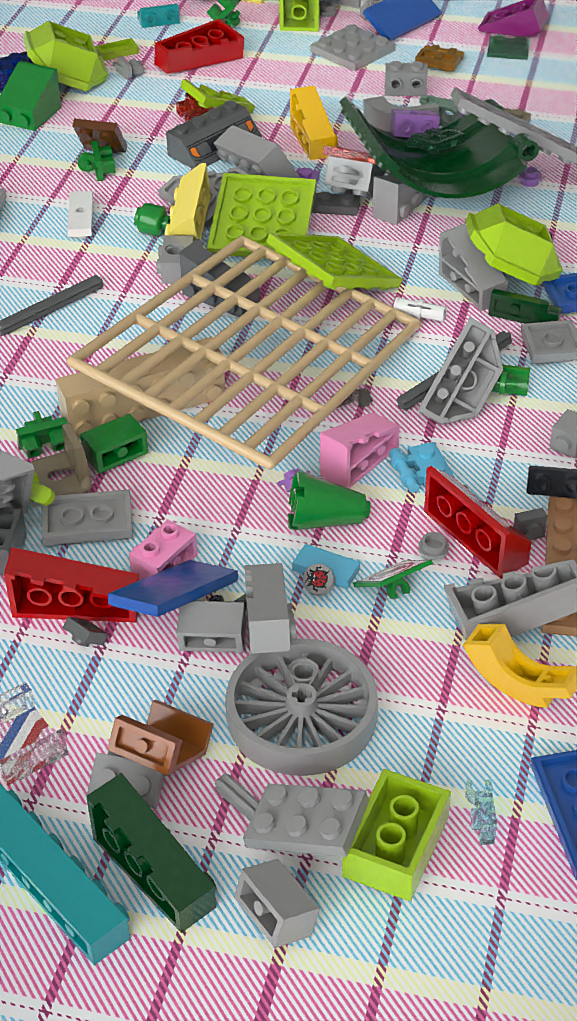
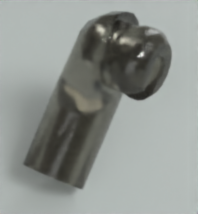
M358 388L337 408L358 401L360 407H366L373 402V398L370 396L371 392L366 388Z

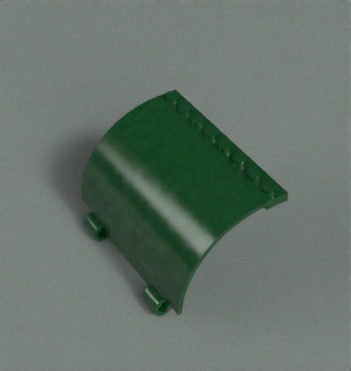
M346 96L339 101L343 107L341 112L355 130V133L360 137V141L365 145L364 147L370 152L369 154L375 160L374 162L384 172L388 169L403 183L427 195L441 198H467L490 192L508 183L527 168L520 159L532 161L539 153L538 144L528 134L521 133L513 138L511 135L508 136L499 131V127L493 123L490 126L481 123L478 117L472 113L470 116L464 115L448 126L438 129V138L396 137L391 132L370 124L362 112ZM485 100V102L504 111L495 100Z

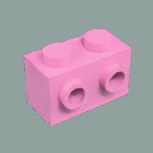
M169 519L166 520L129 553L131 572L139 574V579L142 580L185 561L193 560L198 556L196 533Z

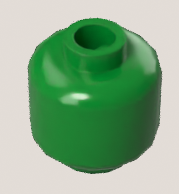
M144 203L142 207H138L134 216V225L137 226L140 233L156 237L160 236L166 229V225L171 222L164 206Z

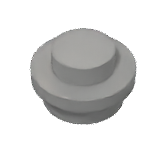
M429 532L420 540L418 550L423 557L437 560L447 555L449 544L442 534Z

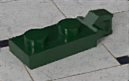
M493 289L488 315L524 324L552 322L560 320L562 308L549 305V302L543 301V299Z

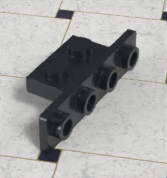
M531 465L528 469L526 493L530 495L577 499V469Z

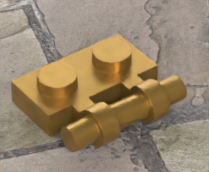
M435 44L432 46L425 45L416 55L415 61L428 63V68H438L446 72L455 71L460 60L464 59L465 52L458 51L457 48L453 47L446 49L440 48V45Z

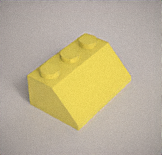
M201 163L181 177L179 187H176L174 191L175 205L170 207L171 222L166 225L165 235H193L194 241L202 239L211 199L206 163Z

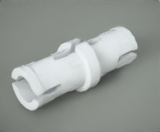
M396 297L394 302V308L410 316H415L419 320L426 318L440 322L445 321L447 306L425 303V300L422 299L414 301Z

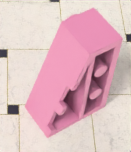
M372 412L321 432L320 477L350 489L388 457L391 449L399 447L400 425Z

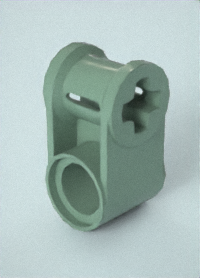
M432 95L420 97L419 103L421 105L438 104L439 125L448 126L457 120L459 111L457 110L458 107L454 105L453 99L439 98ZM449 110L453 115H449L445 111Z

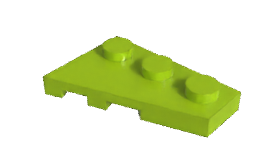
M185 79L182 80L180 85L183 90L199 101L198 104L201 107L210 109L212 106L216 108L232 100L246 107L248 112L253 114L255 105L242 96L222 90L218 93L202 84L197 88L189 80Z

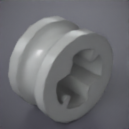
M332 0L321 1L320 15L324 17L336 15V2Z

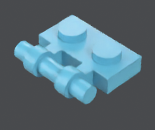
M435 442L408 447L407 455L401 453L398 448H393L389 452L392 467L400 473L399 479L402 485L408 488L411 493L417 492L420 488L419 485L426 486V470L429 466H433L455 478Z

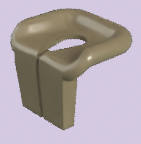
M71 423L62 425L65 450L31 462L35 469L34 472L39 478V484L53 490L55 496L88 493L91 488L92 481L84 448ZM72 469L74 471L73 474L60 480H51L49 478V475L55 471Z

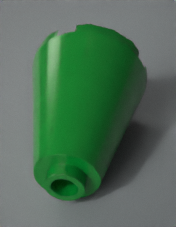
M296 471L297 475H294L288 503L291 504V512H293V514L288 513L287 518L290 530L362 524L364 518L368 519L371 502L366 501L365 494L304 471Z

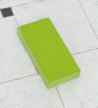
M132 38L95 46L98 55L102 56L104 61L118 58V56L124 57L139 53V46Z

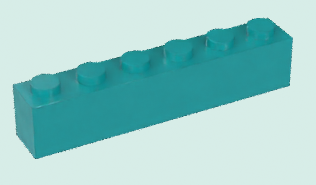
M0 784L1 864L95 966L130 939L128 926L130 916L122 904L119 902L114 904L107 897V892L98 879L91 880L85 874V869L76 856L72 855L69 857L66 854L59 838L54 833L48 834L43 829L38 816L33 811L27 812L22 807L18 795L12 789L7 791Z

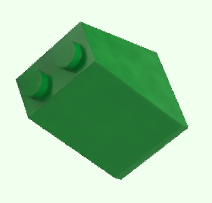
M20 61L0 94V123L36 131L62 108L57 69Z

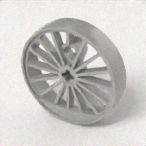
M315 639L290 640L291 651L255 653L247 656L234 670L227 686L225 699L226 720L229 732L236 746L247 758L273 772L294 776H309L338 769L354 760L367 747L377 723L378 694L371 672L357 656L338 645ZM318 665H321L323 667L318 673ZM279 668L288 690L268 674L267 671ZM331 670L342 673L320 689ZM258 678L273 692L249 683ZM349 682H354L358 686L353 689L335 693L339 689L347 685ZM241 694L261 701H239V697ZM363 698L367 702V705L345 704ZM238 713H251L259 715L241 719ZM343 717H361L363 719L360 723ZM268 725L257 734L251 731L252 729ZM298 726L297 748L285 747L293 731ZM303 726L306 727L315 747L302 748ZM332 727L348 732V734L342 737ZM316 729L319 730L324 736H326L332 743L323 745ZM283 730L275 744L267 741Z

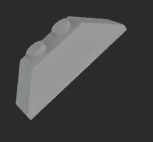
M472 317L469 318L417 412L440 425L478 416L503 371L496 335L493 329Z

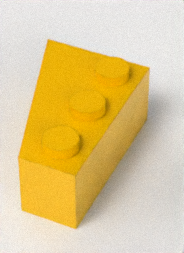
M315 85L290 89V129L308 158L315 160L335 156L338 138L332 129Z

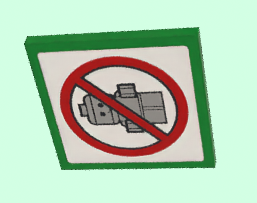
M404 560L354 582L353 586L382 587L387 585L386 591L389 598L398 599L396 594V587L398 585L401 587L402 594L410 593V586L403 577L430 566L433 562L432 560Z

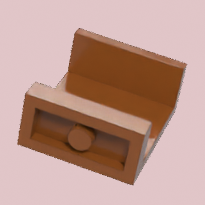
M155 699L151 704L147 724H143L125 715L115 717L107 750L168 776L206 755L214 724Z

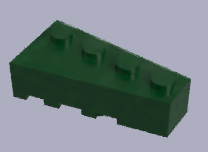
M122 773L86 796L93 840L180 933H183L216 908L215 891L217 887L212 877L207 872H202Z

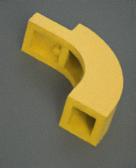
M478 624L463 644L471 662L488 682L506 695L525 704L548 708L554 698L571 699L577 690V666H549L530 659L515 645L505 624Z

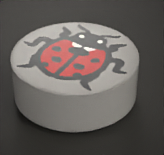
M313 564L304 572L303 584L313 595L324 596L334 588L335 575L326 565Z

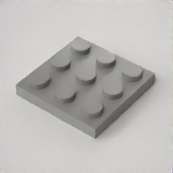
M350 24L310 44V52L352 71H356L394 52L396 43L388 40L386 37L375 35L371 31L363 30L357 25Z

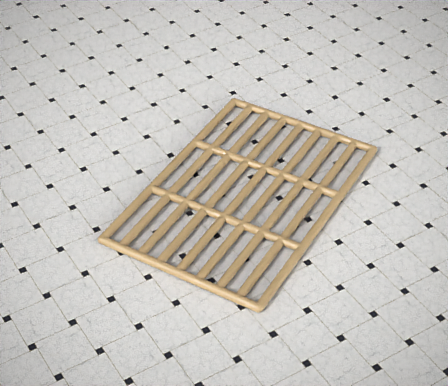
M240 236L67 358L66 363L69 367L271 470L421 327L422 323L419 319L356 289L337 287V289L332 290L340 294L305 324L300 325L290 319L328 288L322 284L323 281L319 278L308 275L306 269L290 262L291 259L287 256L280 255L274 250L245 236ZM241 247L253 251V253L213 282L202 277V275ZM263 257L274 261L272 265L236 292L224 288L226 284ZM286 267L297 272L258 303L246 298ZM305 278L318 282V284L281 314L268 309ZM191 283L202 288V290L158 322L146 317V315ZM213 294L225 299L182 333L168 328ZM350 298L362 304L327 336L313 331ZM235 305L247 310V312L205 345L192 340L193 337ZM372 309L384 314L379 321L349 348L336 342ZM260 316L270 321V323L228 357L215 351L256 317ZM394 320L407 325L374 358L370 359L359 353ZM134 324L147 329L95 367L84 361ZM280 327L293 333L251 369L238 363ZM159 335L170 341L121 379L108 374L110 370ZM303 338L316 344L275 381L262 375ZM180 347L193 352L192 355L143 392L131 386ZM326 350L339 355L336 360L299 393L286 387L287 384ZM207 359L217 364V366L169 405L156 398L202 360ZM349 361L363 367L324 405L310 399ZM228 370L241 376V378L194 417L180 411ZM252 382L265 389L219 430L205 424ZM275 395L289 401L244 443L230 437L233 432ZM300 407L314 413L270 456L255 449Z

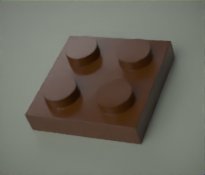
M74 118L72 127L84 148L92 151L91 141H98L99 147L111 146L112 153H126L127 143L117 123Z

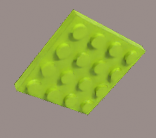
M223 173L207 250L214 254L240 236H245L275 250L274 247L266 242L269 233L308 235L317 188L316 179ZM241 247L230 256L247 257L253 251Z
M269 233L266 241L275 248L274 251L276 253L287 256L291 259L290 262L292 264L303 267L307 270L306 273L308 275L319 278L323 281L322 284L330 289H337V287H345L347 289L361 287L371 290L372 287H378L388 290V288H399L403 279L339 236Z

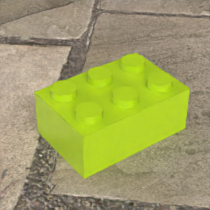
M383 768L369 797L368 805L347 857H342V877L411 902L449 818L451 791Z

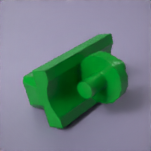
M217 0L225 9L222 10L215 3L206 12L212 20L218 18L223 20L225 18L227 25L236 27L240 24V12L232 10L241 0Z
M91 141L93 154L85 152L79 155L77 159L78 167L85 172L95 169L97 181H104L103 174L115 173L111 146L99 147L98 141Z
M502 364L503 371L491 392H499V395L507 393L527 396L530 368Z
M39 411L33 412V420L24 422L25 427L16 429L19 450L23 449L29 459L42 454V444L51 443L53 451L56 452L65 450L62 425L67 424L66 418L62 417L52 420L51 416L41 418Z

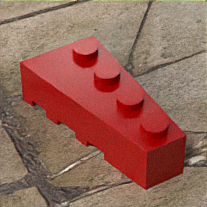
M218 18L156 42L154 65L166 74L242 59L244 36Z
M11 547L4 571V578L12 618L66 620L69 616L89 621L136 623L138 612L111 606L108 604V593L139 581V574Z

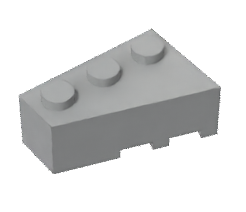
M390 172L384 173L382 177L374 176L372 217L398 225L431 195L409 187Z

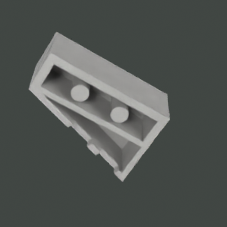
M462 224L440 233L439 275L477 308L484 311L490 306L492 290L507 291L508 280L500 270L488 264L484 258L485 254L470 239L467 226Z
M282 563L244 565L251 654L291 651L290 640H296V624L292 604L287 603Z

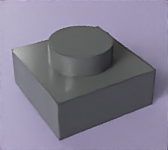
M543 508L515 513L513 527L521 534H524L529 540L545 537L548 515Z
M68 616L62 627L73 635L71 639L74 642L85 647H89L90 644L104 645L109 635L89 620Z

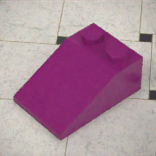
M522 0L487 12L478 29L483 32L519 37L529 35L532 37L541 32L549 17V13L544 0Z

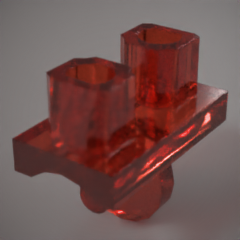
M185 93V100L176 102L177 114L180 117L184 116L185 122L208 112L210 109L201 107L198 104L199 101L188 93Z

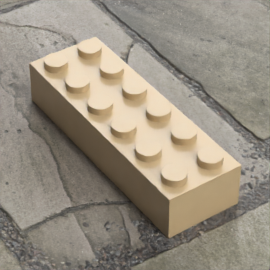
M212 337L197 340L196 342L205 345ZM180 347L131 386L143 392L192 355L193 352ZM219 348L215 350L216 352L222 354ZM155 352L126 359L110 370L108 374L121 379ZM207 359L202 360L156 398L169 405L217 366V364ZM81 372L55 379L61 418H66L67 424L71 423L78 438H80V434L127 414H131L137 422L162 416V414ZM223 374L181 410L212 402L225 391V375Z

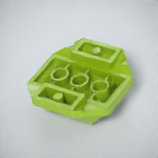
M51 21L43 23L30 32L25 30L23 41L28 57L34 64L57 69L59 83L88 91L93 86L100 85L106 81L108 71L102 56H99L91 35Z
M499 203L476 214H468L465 223L469 237L475 246L485 254L484 258L490 266L533 286L540 285L543 281H552L559 278L563 268L546 225Z

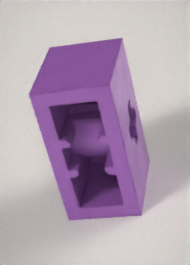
M391 109L389 131L396 137L438 138L440 116L435 111Z

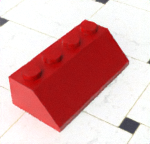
M433 466L427 467L424 512L500 579L503 578V573L517 571L529 564L532 542L524 534L516 530L505 518L498 515L485 501L479 499L467 486L461 484L453 476Z

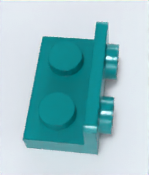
M176 3L140 8V11H137V18L142 28L180 23L179 5Z

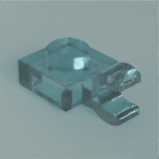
M467 780L465 797L468 802L476 806V808H471L472 830H478L480 845L494 844L497 819L492 782L485 780L484 790L476 791L472 787V781Z

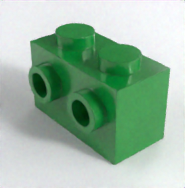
M131 414L80 434L86 459L98 474L148 453L147 432Z

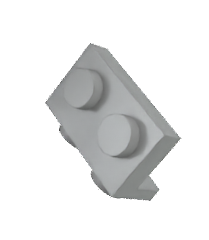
M109 750L107 754L96 753L87 794H90L122 773L148 806L157 808L163 779L166 775Z

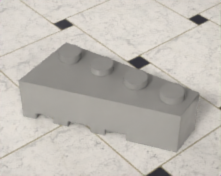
M574 559L533 567L531 573L519 574L512 571L503 573V578L484 582L483 578L470 580L471 585L456 587L455 583L444 585L451 612L465 640H467L478 624H505L510 636L513 637L577 612V564Z

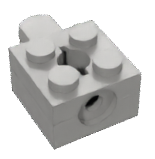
M329 156L324 185L332 186L331 191L352 194L353 190L354 195L373 198L374 176L382 177L386 171L384 172L374 163Z

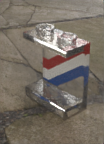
M26 682L0 694V776L5 784L9 786L27 778L30 774L49 764L58 762L61 758L68 755L65 733L62 729L53 732L35 708L32 689Z

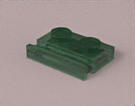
M503 35L490 36L487 57L528 60L530 39L521 36L515 38H508Z

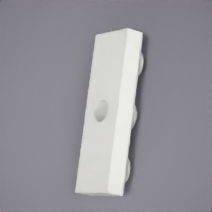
M93 191L69 192L68 237L82 239L92 236Z

